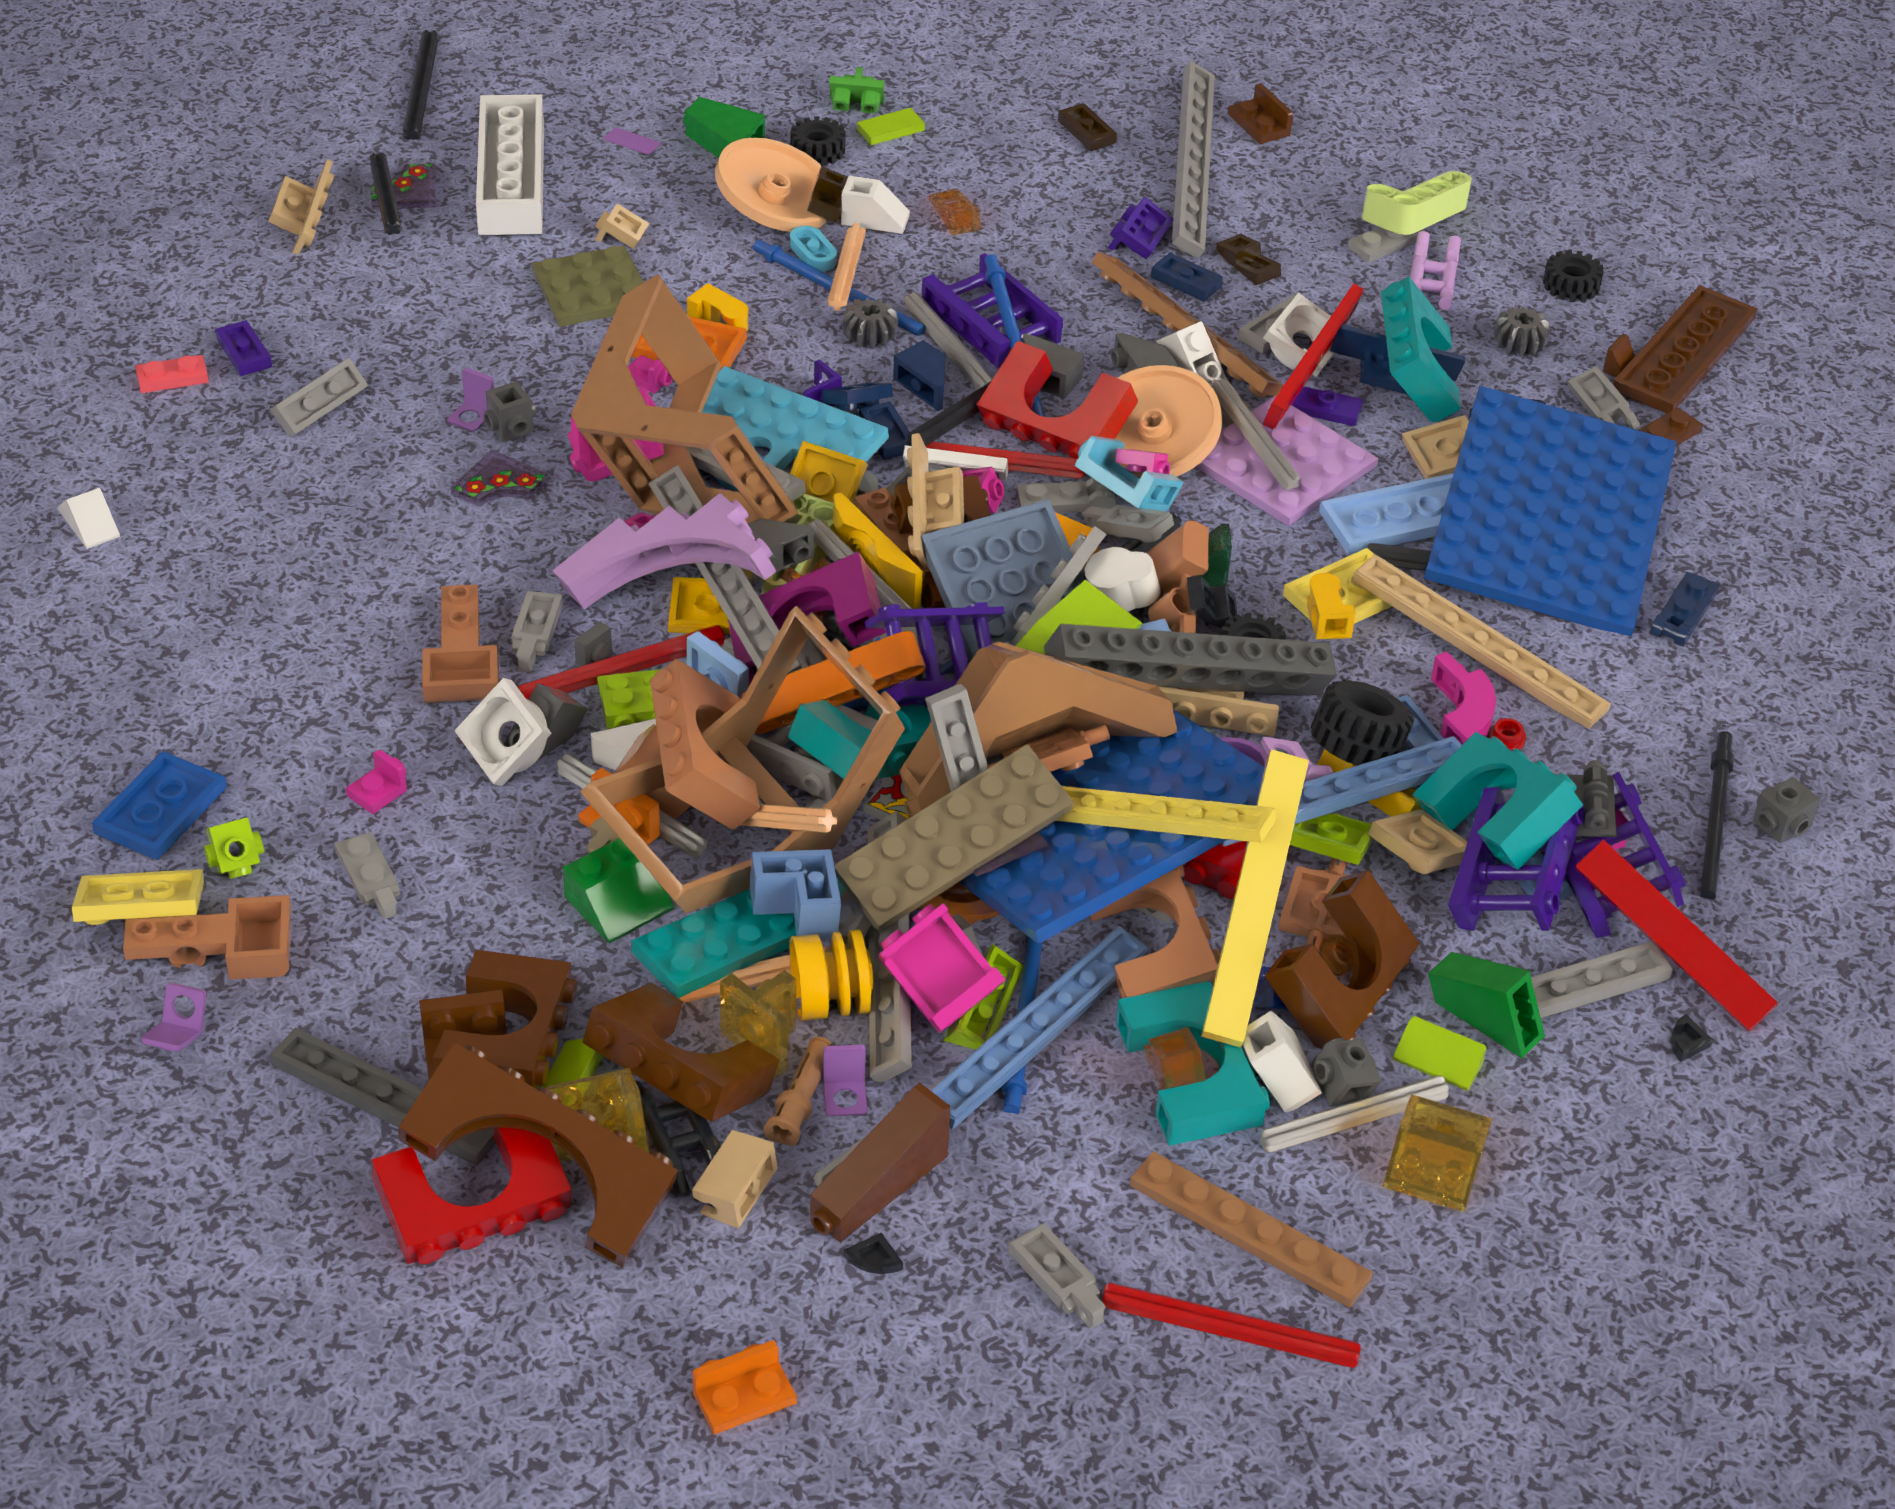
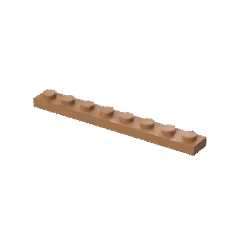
M1097 252L1092 263L1102 270L1100 276L1111 283L1116 284L1118 282L1122 286L1120 289L1122 293L1132 299H1140L1143 302L1141 307L1153 315L1157 316L1159 314L1164 318L1162 323L1168 328L1178 331L1200 322L1117 257ZM1203 324L1220 364L1223 363L1228 367L1226 372L1239 381L1245 380L1250 384L1248 389L1261 398H1265L1266 395L1277 396L1284 386L1281 382Z

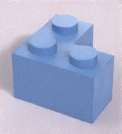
M831 849L752 852L749 888L753 914L793 913L797 936L818 934L820 939H831L832 933L839 931L841 900Z

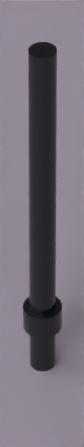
M1722 731L1718 734L1716 750L1712 753L1710 765L1714 773L1700 897L1715 900L1717 892L1728 776L1733 771L1734 755L1731 752L1733 736L1727 731Z

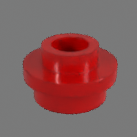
M1511 718L1500 719L1489 731V739L1493 736L1498 738L1511 751L1514 748L1520 750L1525 745L1526 733L1523 725L1517 720Z

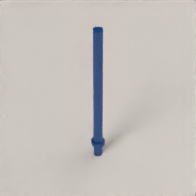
M760 239L755 241L753 250L765 256L766 261L770 263L775 261L820 286L831 290L833 277L783 252L782 247L777 244L770 245ZM851 287L849 301L853 303L857 299L866 301L867 297L875 301V299ZM896 311L899 327L917 336L926 330L925 325Z
M990 254L984 259L987 268L985 276L987 282L992 284L1012 350L1017 341L1022 342V338L1005 286V271L999 266L997 256ZM1037 394L1032 405V411L1037 415L1045 417L1039 395Z
M1029 936L1027 937L1017 1014L1030 1004L1036 996L1043 942L1038 944ZM1026 1065L1002 1086V1092L1006 1093L1004 1112L1015 1114L1020 1112L1022 1095L1027 1093V1083L1024 1080Z

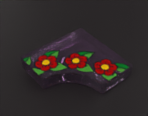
M405 164L402 172L392 178L398 209L436 208V164ZM372 183V209H380L375 184Z
M491 450L451 486V495L478 507L488 501L502 497H517L529 500L549 482V478L546 472Z

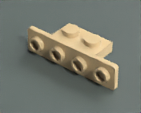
M328 159L316 180L314 188L287 176L284 177L280 185L268 222L282 230L298 235L292 251L293 254H299L303 246L309 248L316 233L315 228L322 215L320 210L325 204L328 196L327 191L334 178V174L329 173L333 161Z
M916 433L912 434V448L907 449L908 463L912 469V476L908 477L907 484L909 494L913 498V505L908 506V518L910 525L913 527V535H909L908 545L912 557L917 556L922 568H928L921 535L964 523L963 473L959 466L929 472L928 451L920 434Z
M1158 686L1171 700L1172 708L1198 725L1265 736L1275 735L1279 713L1278 705L1243 700L1244 692Z

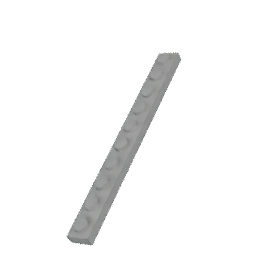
M1190 60L1183 70L1172 244L1181 252H1187L1199 258L1205 251L1215 75Z
M678 465L648 483L663 509L670 505L680 515L686 512L689 516H692L703 507V504ZM713 562L696 563L750 657L759 669L779 633V629L741 567ZM797 659L794 661L789 672L800 666Z

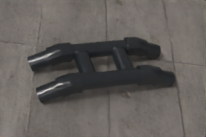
M631 1081L627 1086V1092L632 1098L639 1115L642 1116L657 1151L669 1158L673 1163L672 1167L678 1170L675 1183L672 1186L675 1198L690 1194L691 1190L679 1152L701 1146V1151L708 1166L721 1147L717 1137L714 1136L707 1119L678 1101L656 1107V1103L649 1090L640 1081ZM687 1116L693 1131L670 1138L663 1122Z

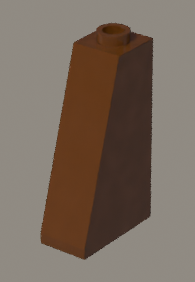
M920 1082L914 1086L810 1194V1220L813 1227L824 1236L830 1234L841 1243L947 1158L950 1105Z

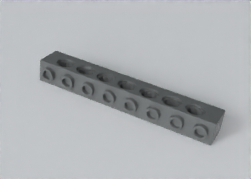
M1060 624L1044 645L1045 655L1163 687L1309 696L1320 695L1337 676L1331 644L1322 642Z

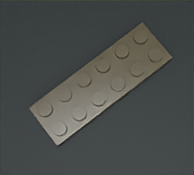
M1027 744L835 864L836 877L876 930L881 932L1071 811L1074 801Z

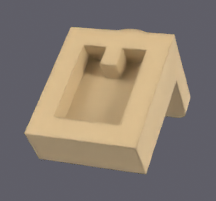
M617 203L610 214L604 211L595 225L600 230L595 241L601 242L605 234L609 233L620 242L634 249L650 223Z

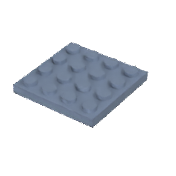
M1049 499L921 535L926 562L946 608H963L979 602H987L988 607H1004L1005 614L988 622L993 644L1008 642L1012 645L1011 641L1018 633L1012 627L1025 610L1031 614L1037 607L1031 601L1043 584L1050 588L1055 582V579L1050 577L1061 559L1063 558L1069 562L1073 557V554L1068 551L1070 546ZM1081 571L1057 604L1084 581ZM960 625L966 656L971 661L979 650L974 626Z

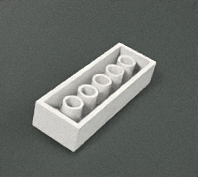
M542 94L480 95L476 188L478 235L542 234L544 161Z

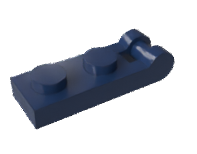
M1686 572L1660 615L1656 616L1650 634L1659 638L1662 635L1674 639L1675 644L1684 647L1716 596L1720 584L1705 577Z

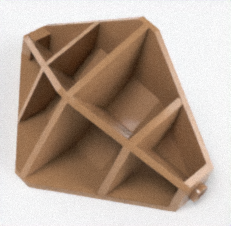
M1002 642L979 649L956 683V685L961 683L967 689L986 762L1001 757V752L1070 728L1077 732L1082 730L1085 732L1105 724L1109 735L1161 738L1178 732L1171 700L1156 684H1148ZM932 722L899 771L908 801H905V808L909 818L951 792Z

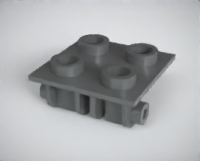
M1599 760L1590 761L1584 768L1583 775L1565 774L1577 786L1575 794L1583 803L1585 809L1584 822L1578 826L1576 836L1616 837L1614 778L1612 775H1607V768Z

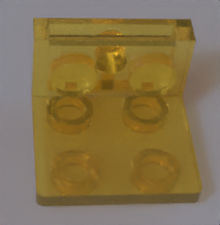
M629 1068L547 1087V1089L561 1098V1103L574 1111L583 1109L591 1113L598 1119L600 1126L611 1132L619 1130L628 1134L635 1140V1146L649 1153L640 1091ZM555 1144L559 1162L573 1160L565 1150Z

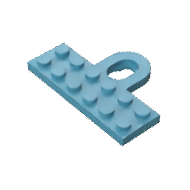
M726 366L718 372L702 410V413L733 417L753 447L762 446L770 449V452L763 458V461L781 470H784L794 458L796 459L802 441L867 462L889 438L888 428ZM715 477L722 486L739 491L735 486Z

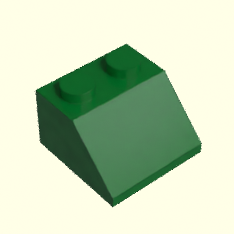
M620 838L563 867L564 897L609 944L674 909L669 894Z

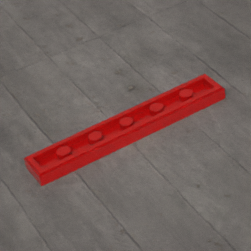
M1354 283L1352 284L1271 403L1263 422L1264 426L1273 430L1282 420L1330 349L1341 325H1346L1355 312L1364 292L1362 287Z
M1604 839L1575 866L1577 872L1748 1032L1755 1028L1778 1006V1002Z

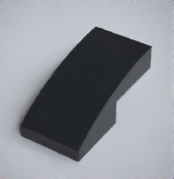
M1201 575L1187 577L1190 611L1195 616L1219 628L1225 626V622L1228 619L1233 621L1234 616L1238 615L1236 597L1225 584L1211 587Z

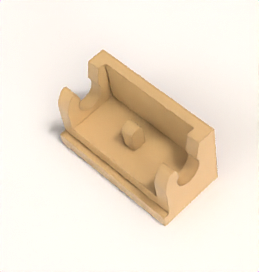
M732 1130L692 1189L693 1198L703 1203H710L715 1207L704 1205L700 1213L739 1229L778 1169L774 1143Z

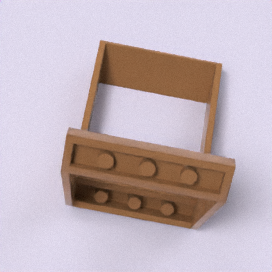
M655 275L622 296L571 413L577 428L642 511L658 515L664 510L648 483L678 465L703 506L721 493L730 502L736 499L744 507L749 515L745 519L747 524L760 518L785 522L798 514V511L734 418L702 413L721 364L660 275ZM640 335L644 337L678 385L669 408L646 405L627 367ZM634 439L663 443L664 455L649 460ZM687 446L709 449L739 492L706 487Z
M797 606L788 614L743 698L701 733L707 745L720 759L756 781L758 798L763 804L799 807L746 747L807 638H809L881 715L835 796L822 807L832 811V817H837V824L832 825L831 831L828 833L787 830L791 835L772 851L832 850L905 728L896 714L901 709L896 701L886 691L879 694L872 687L875 680L861 664L854 668L847 660L851 655L842 643L836 638L830 642L823 635L827 629L812 612L806 616ZM661 758L594 780L580 791L685 914L750 889L751 859L682 885L615 809L613 804L665 787Z

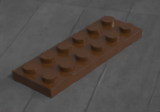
M1699 285L1614 379L1613 385L1621 395L1664 413H1669L1683 403L1755 320L1758 308Z

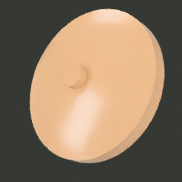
M766 138L740 139L727 145L721 152L715 167L716 183L726 200L743 215L764 226L791 232L799 226H812L818 229L828 221L824 217L807 211L821 165L806 153L788 144Z
M1168 365L1147 366L1132 370L1118 377V379L1132 384L1138 399V403L1115 438L1125 443L1123 449L1168 454L1170 475L1176 477L1196 467L1211 453L1220 437L1222 413L1218 397L1205 379L1190 370ZM1119 463L1125 468H1127L1128 464ZM1131 471L1132 473L1136 474V475L1139 476L1140 478H1141V476L1143 475V472H1134V471Z

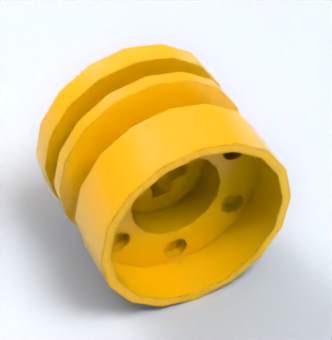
M849 930L847 949H845L842 934L839 931L833 932L830 951H824L818 934L791 936L789 946L791 980L794 998H801V1009H797L800 1022L827 1019L829 1000L836 999L842 1017L849 1016L850 997L854 998L858 1015L869 1014L871 992L873 990V971L870 954L865 946L861 930Z

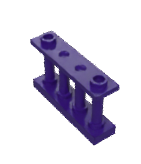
M983 253L980 255L978 274L951 285L944 284L933 274L922 278V298L946 324L993 365L1000 368L1011 349L1010 340L1007 338V335L997 330V328L1004 326L1001 314L999 313L986 319L978 313V311L997 304L994 291L968 302L958 296L985 284L993 290L992 284L987 282L985 276L987 268L984 259L987 254ZM1004 269L1006 274L1004 282L1013 307L1015 319L1018 320L1025 317L1032 323V325L1019 330L1021 338H1023L1025 333L1036 337L1045 334L1055 344L1060 343L1063 318Z
M979 602L963 608L901 609L898 604L879 608V614L865 621L866 628H886L888 637L902 632L901 627H915L920 651L926 666V679L923 681H916V677L895 684L886 692L896 701L899 707L926 706L925 698L955 686L968 666L960 625L974 626L979 649L992 645L988 622L1005 614L1004 607H988L987 602ZM930 626H945L956 676L952 680H946L945 676L940 673Z
M1620 772L1612 774L1617 794L1614 795L1615 811L1624 807L1631 821L1616 827V837H1590L1578 843L1574 841L1565 873V878L1573 889L1572 892L1596 938L1611 935L1606 919L1613 917L1612 913L1618 911V909L1603 895L1596 897L1594 893L1596 889L1576 871L1575 866L1603 839L1611 846L1639 834L1645 848L1623 858L1635 869L1653 862L1660 876L1649 880V882L1660 893L1668 890L1677 907L1684 904L1680 890L1686 887L1684 878L1677 865L1669 866L1638 808V805L1642 803L1634 784L1626 785Z
M1499 787L1484 788L1448 907L1458 928L1469 931L1475 930L1478 917L1484 911H1533L1541 931H1549L1553 915H1556L1559 911V894L1578 826L1584 822V805L1538 850L1546 851L1542 865H1523L1519 870H1516L1509 865H1494L1496 857L1477 833L1506 804ZM1537 880L1533 895H1485L1488 885L1492 884L1493 881Z

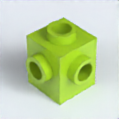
M248 817L205 828L210 844L203 845L209 868L216 867L218 874L228 872L229 879L253 873L251 865L260 863L259 855L264 853V847L259 832H252ZM232 842L236 843L239 847V852L235 857L229 852V846Z

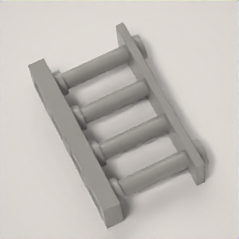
M843 705L835 707L850 719L868 729L873 730L878 722L876 719ZM793 723L783 726L767 740L753 734L746 748L771 776L827 801H830L835 796L834 776L837 773L826 765L811 760L814 756L802 747L796 752L782 747L791 740L788 738Z

